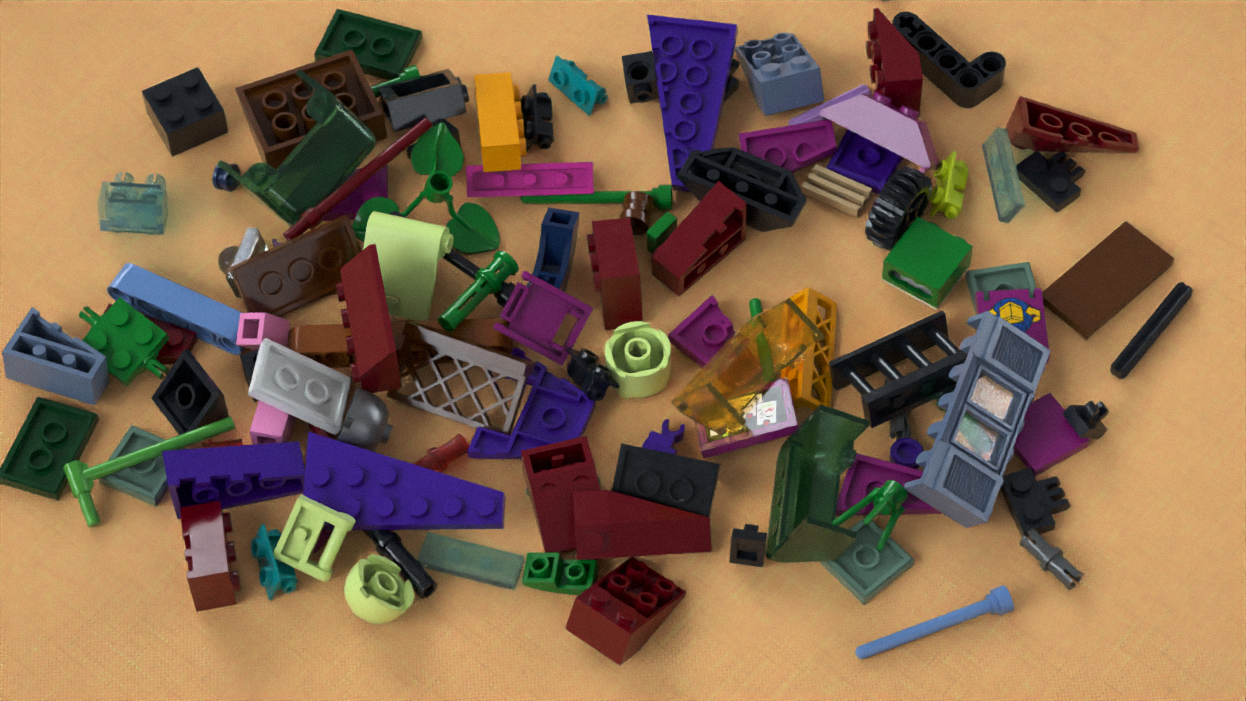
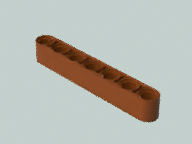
M502 318L464 319L451 333L509 354L513 351L512 339L493 329L495 323H500L507 328L509 322ZM438 320L416 321L448 332L440 326ZM391 322L397 359L399 358L405 335H402L406 322ZM343 324L296 326L289 330L288 349L329 368L351 367L350 364L357 363L356 356H349L346 336H352L351 329H344ZM412 344L409 357L413 365L429 360L423 347ZM431 350L433 356L440 354L438 352ZM447 355L436 361L437 364L455 363L453 358Z

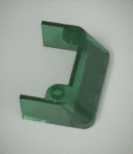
M300 69L296 75L313 94L307 102V112L317 123L282 164L275 170L267 163H256L241 176L222 160L217 163L235 185L289 227L301 219L300 215L309 207H316L343 185L373 150L376 143L374 133L334 94Z
M820 404L783 443L776 462L766 544L767 559L778 563L834 561L838 556H842L845 549L857 539L858 532L830 523L836 517L840 475L847 468L850 469L856 459V450L853 449L854 441L869 427V420Z

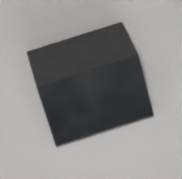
M183 350L151 397L179 435L229 417L224 394L189 350Z

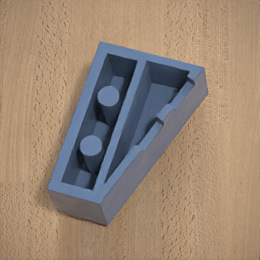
M33 307L2 351L7 379L78 401L96 405L109 384L106 356L78 337L73 339L64 333L62 327L57 323L53 322L51 324L40 317L39 311Z

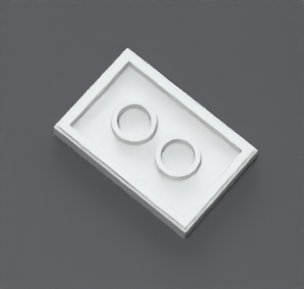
M265 338L260 343L248 395L336 435L341 430L352 378Z

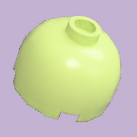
M372 554L366 559L362 558L351 569L346 578L344 594L350 609L357 617L376 625L389 623L400 617L413 604L414 591L410 580L408 579L404 583L398 574L401 568L386 557Z

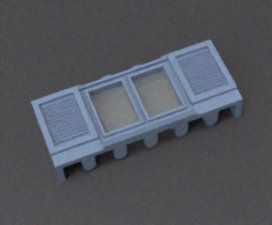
M989 311L968 318L967 324L976 329L977 332L975 335L965 338L960 344L959 348L968 354L965 363L954 366L949 372V377L956 381L957 384L953 392L944 394L938 401V406L946 410L943 420L931 424L927 430V435L935 439L932 449L921 452L916 459V463L924 468L923 474L920 479L905 483L903 488L965 528L987 523L992 514L996 497L1003 484L1004 479L1002 476L1007 463L1013 457V446L1018 434L1024 427L1025 421L1023 419L1028 406L1034 400L1035 391L1051 351L1003 318L997 317Z

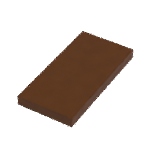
M343 215L231 266L229 269L248 313H268L280 317L336 291V283L342 282L340 269L362 250L349 217Z
M1125 221L1042 292L1043 305L1087 340L1173 265L1174 258Z

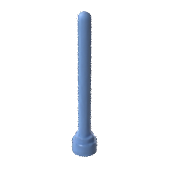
M1005 585L991 589L990 594L985 595V599L860 645L856 648L855 654L859 659H865L989 612L992 615L998 613L1000 616L1014 611V604L1011 595Z

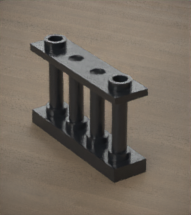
M940 311L830 361L829 367L832 385L835 390L852 384L862 395L865 422L871 428H874L953 391L957 382L949 377V372L954 366L965 363L968 354L960 350L949 339L946 314ZM937 345L947 357L931 363L921 351ZM909 358L919 370L903 376L893 364ZM880 371L891 383L874 389L864 378ZM980 372L979 378L985 376Z

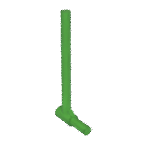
M231 416L90 468L80 460L65 464L63 466L74 498H77L88 527H95L101 523L90 495L94 486L93 480L162 456V451L178 450L233 430L235 425Z

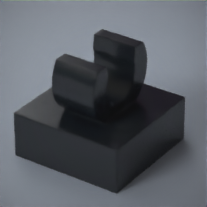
M1089 401L1085 405H1070L1062 413L1080 438L1100 439L1107 431L1101 420L1107 416L1109 410L1102 401H1099L1097 405L1093 401Z
M745 523L744 530L733 528L729 563L763 567L767 533L758 532L759 525Z

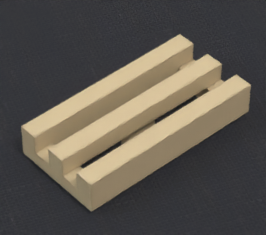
M816 164L813 168V173L808 175L807 182L802 184L801 192L858 217L872 195V188ZM815 184V185L820 186V187H822V188H824V189H826V190H829L830 193H829V192H826V191H824V190H822V189H820V188H817V187H815V186H813V185ZM841 197H844V198H847V199H849V200H851V201H853V202H856L857 205H856V204H853V203H851V202H849V201H847V200H844V199H842Z

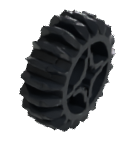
M907 166L897 170L894 175L890 176L889 181L884 184L883 189L878 193V197L868 213L869 218L866 221L865 235H867L868 240L873 242L872 244L891 251L917 217L921 218L925 214L924 211L929 205L928 200L932 195L931 179L926 177L921 171Z

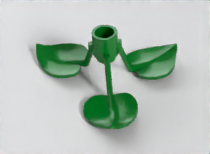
M441 122L423 134L412 149L411 164L414 171L420 175L429 176L423 191L401 214L407 217L423 199H427L432 203H442L445 201L448 212L453 218L448 221L445 227H448L450 234L453 235L452 247L455 250L465 254L496 250L500 245L499 232L494 220L483 207L468 202L461 205L457 213L454 210L453 196L449 193L453 185L452 177L461 170L464 156L460 145L451 135L446 124ZM374 197L360 207L352 224L355 235L359 240L364 242L367 222L373 211L390 214L393 211L399 212V208L394 201L385 197Z

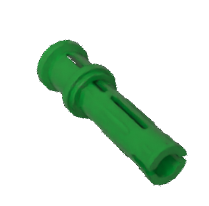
M499 250L494 254V260L486 268H481L476 272V280L438 317V323L443 329L452 333L489 294L499 292L501 284L510 275L514 276L519 271L518 264L512 256ZM472 297V299L464 306V308L462 310H459Z

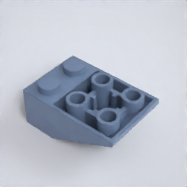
M778 33L773 38L761 41L749 40L744 45L735 47V52L756 104L765 116L824 101L820 67L793 33Z

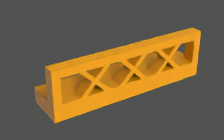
M810 287L787 298L781 379L788 378L795 410L806 406L824 416L830 413L832 379L829 362L834 359L837 302ZM817 305L825 309V321H823L817 310ZM816 329L823 339V348H821L815 337ZM814 356L821 366V375H819L813 364ZM812 384L820 396L819 400L811 397Z

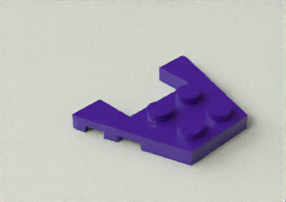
M514 347L512 355L532 361L525 356V352ZM537 361L533 374L527 380V385L533 386L512 434L509 436L478 426L467 450L468 457L473 459H521L522 450L583 437L596 403L591 401L582 390L564 378L560 380L548 372L547 367ZM507 376L504 377V378L511 379V380H514V381H517V382H518V380H516V379H513V378H510V377H507Z

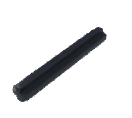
M1184 282L1177 283L1111 364L1110 372L1112 375L1119 379L1126 378L1191 298L1193 290Z

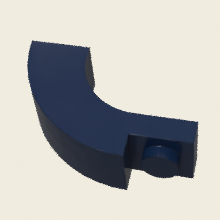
M548 207L541 224L539 250L532 275L565 292L574 259L580 213Z

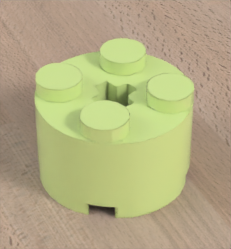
M642 321L625 323L613 331V335L609 340L607 339L605 344V367L612 371L611 376L620 385L619 388H613L621 398L648 397L667 388L671 375L670 341L661 329L658 331L650 327L649 323Z

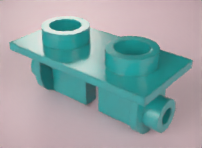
M557 55L548 81L590 116L595 104L602 105L607 101L606 89L600 87L592 79L587 81L588 75L579 69L574 61L563 60Z
M261 524L256 537L252 539L251 553L253 558H257L260 584L262 587H265L268 599L272 600L277 590H283L284 593L293 592L296 589L295 585L298 580L293 567L274 558L273 552L282 533L278 529H272L267 532L265 524Z

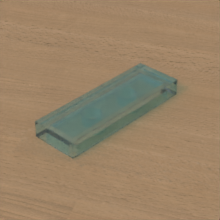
M997 127L982 144V150L998 219L1000 222L1009 223L1025 206L1008 131L1005 128Z
M427 532L417 561L423 568L515 591L525 559L522 555Z

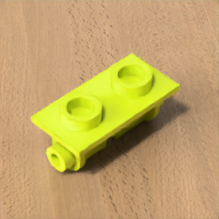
M953 151L945 160H941L938 169L934 172V177L937 180L931 192L932 195L929 198V202L932 203L930 217L941 211L945 213L944 215L947 218L954 219L961 213L964 194L959 191H963L966 187L969 169L964 161H955L956 151Z

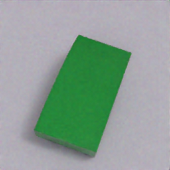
M527 553L522 583L524 586L547 592L580 595L597 582L599 565L596 560H563L560 553Z

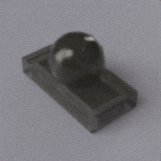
M248 227L239 247H226L218 256L219 269L227 275L226 280L238 298H241V295L229 267L268 250V246L258 228Z

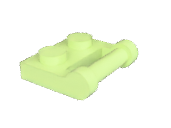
M301 494L296 500L273 552L274 558L316 579L329 581L333 573L331 569L347 531L352 530L356 520L346 513L337 512ZM328 522L335 527L319 563L310 560V557L325 523Z

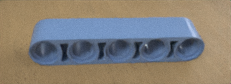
M126 263L107 288L108 294L115 301L120 297L146 316L196 332L198 339L228 353L240 355L244 350V347L236 345L240 313H242L238 310L131 263Z

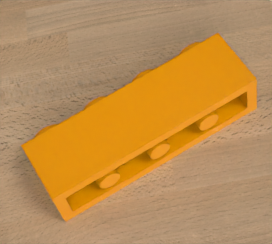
M511 72L474 75L483 173L521 170V157H526L527 153L519 85L512 84Z

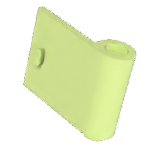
M376 211L371 213L367 222L363 250L369 245L376 244L389 315L414 321H429L438 261L444 257L445 253L449 254L453 246L454 238L450 234L448 227Z

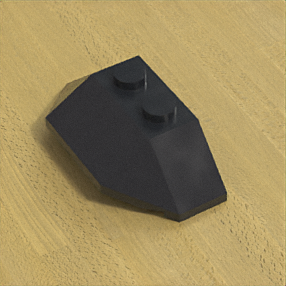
M735 147L711 149L703 152L701 150L692 151L678 173V179L699 202L718 181L747 203L746 225L761 232L793 227L807 202L791 171Z

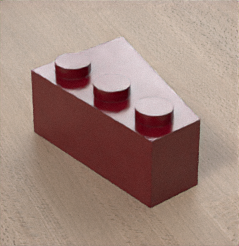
M718 181L666 241L655 249L651 256L652 275L676 295L681 296L746 240L747 203Z
M630 217L592 221L593 234L587 235V245L590 254L591 271L593 273L594 291L600 292L605 330L616 329L629 322H643L640 272Z
M220 501L181 507L182 534L186 548L184 554L185 560L188 563L186 575L196 612L237 605L235 591H241V583L238 570L232 571L231 562L237 561L234 541L228 542L227 533L233 532L230 512L223 513Z

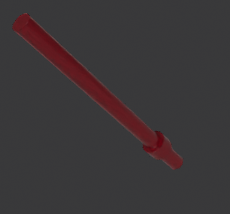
M424 117L316 207H309L300 215L301 219L283 233L287 241L302 235L308 229L313 230L317 227L327 213L431 129L433 125L429 119Z

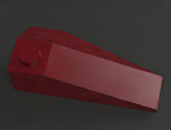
M1022 96L1019 97L1006 125L1007 142L1023 150L1028 148L1041 152L1137 153L1139 150L1136 132Z
M610 490L572 492L576 560L712 552L709 517Z

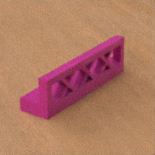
M593 162L521 164V170L484 173L483 165L466 166L467 197L594 194Z

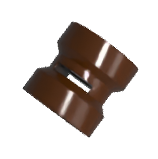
M631 191L624 196V211L621 212L619 218L630 217L633 235H643L649 230L651 224L649 216L654 211L655 200L649 194L640 191Z

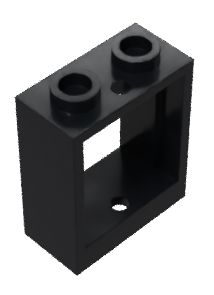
M449 69L378 87L384 117L394 132L411 128L424 117L429 119L430 122L467 113L465 103L469 102L467 88L465 84L461 83L459 76L455 77Z

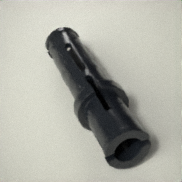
M362 530L374 542L379 555L385 556L401 568L399 573L406 581L410 580L413 589L421 599L427 598L435 592L438 586L437 582L428 575L419 562L408 552L401 543V537L396 532L391 530Z

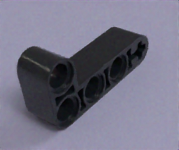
M901 12L893 18L892 24L919 54L922 74L958 106L963 108L977 106L1002 87L1006 61L1001 54L993 51L986 52L972 62H969L914 13Z

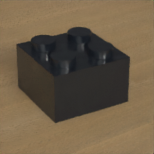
M199 67L142 90L147 114L172 157L228 133L224 109Z

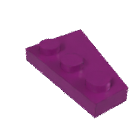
M829 119L738 133L742 151L785 168L792 173L837 152L833 125Z
M853 452L834 509V516L842 515L868 496L875 487L881 488L887 480H894L904 487L905 483L920 479L923 471ZM907 491L908 498L902 504L905 511L901 515L941 514L940 511ZM873 501L853 516L869 515L874 508Z

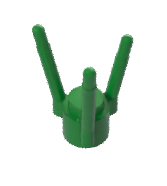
M887 480L881 488L875 487L868 496L836 518L826 527V530L829 532L834 530L873 501L874 508L864 519L865 525H869L879 513L883 515L891 514L876 547L877 551H882L898 518L905 511L902 504L908 498V493L898 482Z

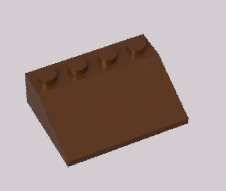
M353 50L235 88L269 177L387 138L384 114Z

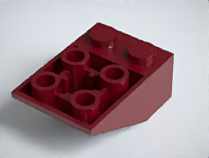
M873 8V21H868L867 23L869 41H866L867 59H872L873 65H870L871 83H876L877 89H874V92L891 98V105L899 109L902 105L919 112L920 115L923 75L919 54L879 8Z
M587 436L521 451L522 471L545 553H564L576 550L572 492L600 490Z
M630 557L575 598L565 629L618 665H622L644 646L685 597L687 592L675 585L671 580L649 568L644 562Z

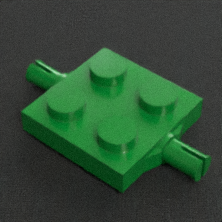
M120 297L101 316L88 306L83 308L86 313L82 310L80 311L79 317L92 326L82 341L106 356L108 373L126 387L147 369L160 380L165 378L163 373L167 375L169 368L156 360L159 350L170 339L166 332Z

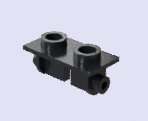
M533 84L527 95H523L521 98L526 152L529 151L532 144L539 145L541 149H548L554 142L553 123L546 122L552 119V100L545 92L537 94L536 84Z
M567 347V352L572 356L571 361L567 365V374L578 386H581L580 389L591 401L602 400L609 385L619 388L620 385L611 376L612 371L597 361L599 357L595 353L585 348L577 351Z

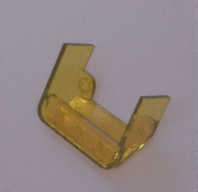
M788 298L748 320L674 397L671 403L680 413L719 435L728 433L731 436L747 422L743 418L745 414L743 410L775 375L788 366L791 369L798 366L806 357L803 352L808 347L822 341L826 336Z

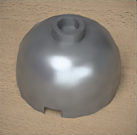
M357 388L349 405L345 420L342 423L337 441L372 452L380 442L386 444L393 425L387 423L389 412L386 404L373 393Z

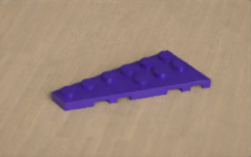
M647 15L671 183L674 191L690 192L678 179V173L692 151L701 150L703 152L714 149L738 34L737 24Z
M308 432L303 495L337 512L352 516L356 520L352 530L504 529L506 500L504 492ZM326 522L323 530H333L335 526Z

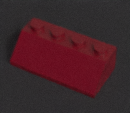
M376 244L367 246L340 269L342 282L336 283L339 302L346 301L347 309H341L344 329L350 328L352 336H346L349 356L355 355L357 363L350 364L354 383L360 382L362 390L376 393L402 388Z

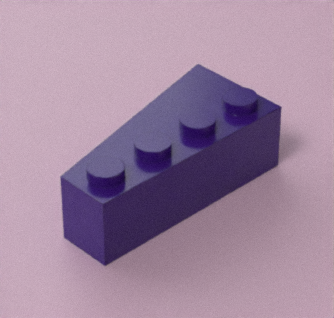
M299 441L162 451L167 484L177 519L181 518V507L220 501L224 510L301 494L304 490L305 468Z

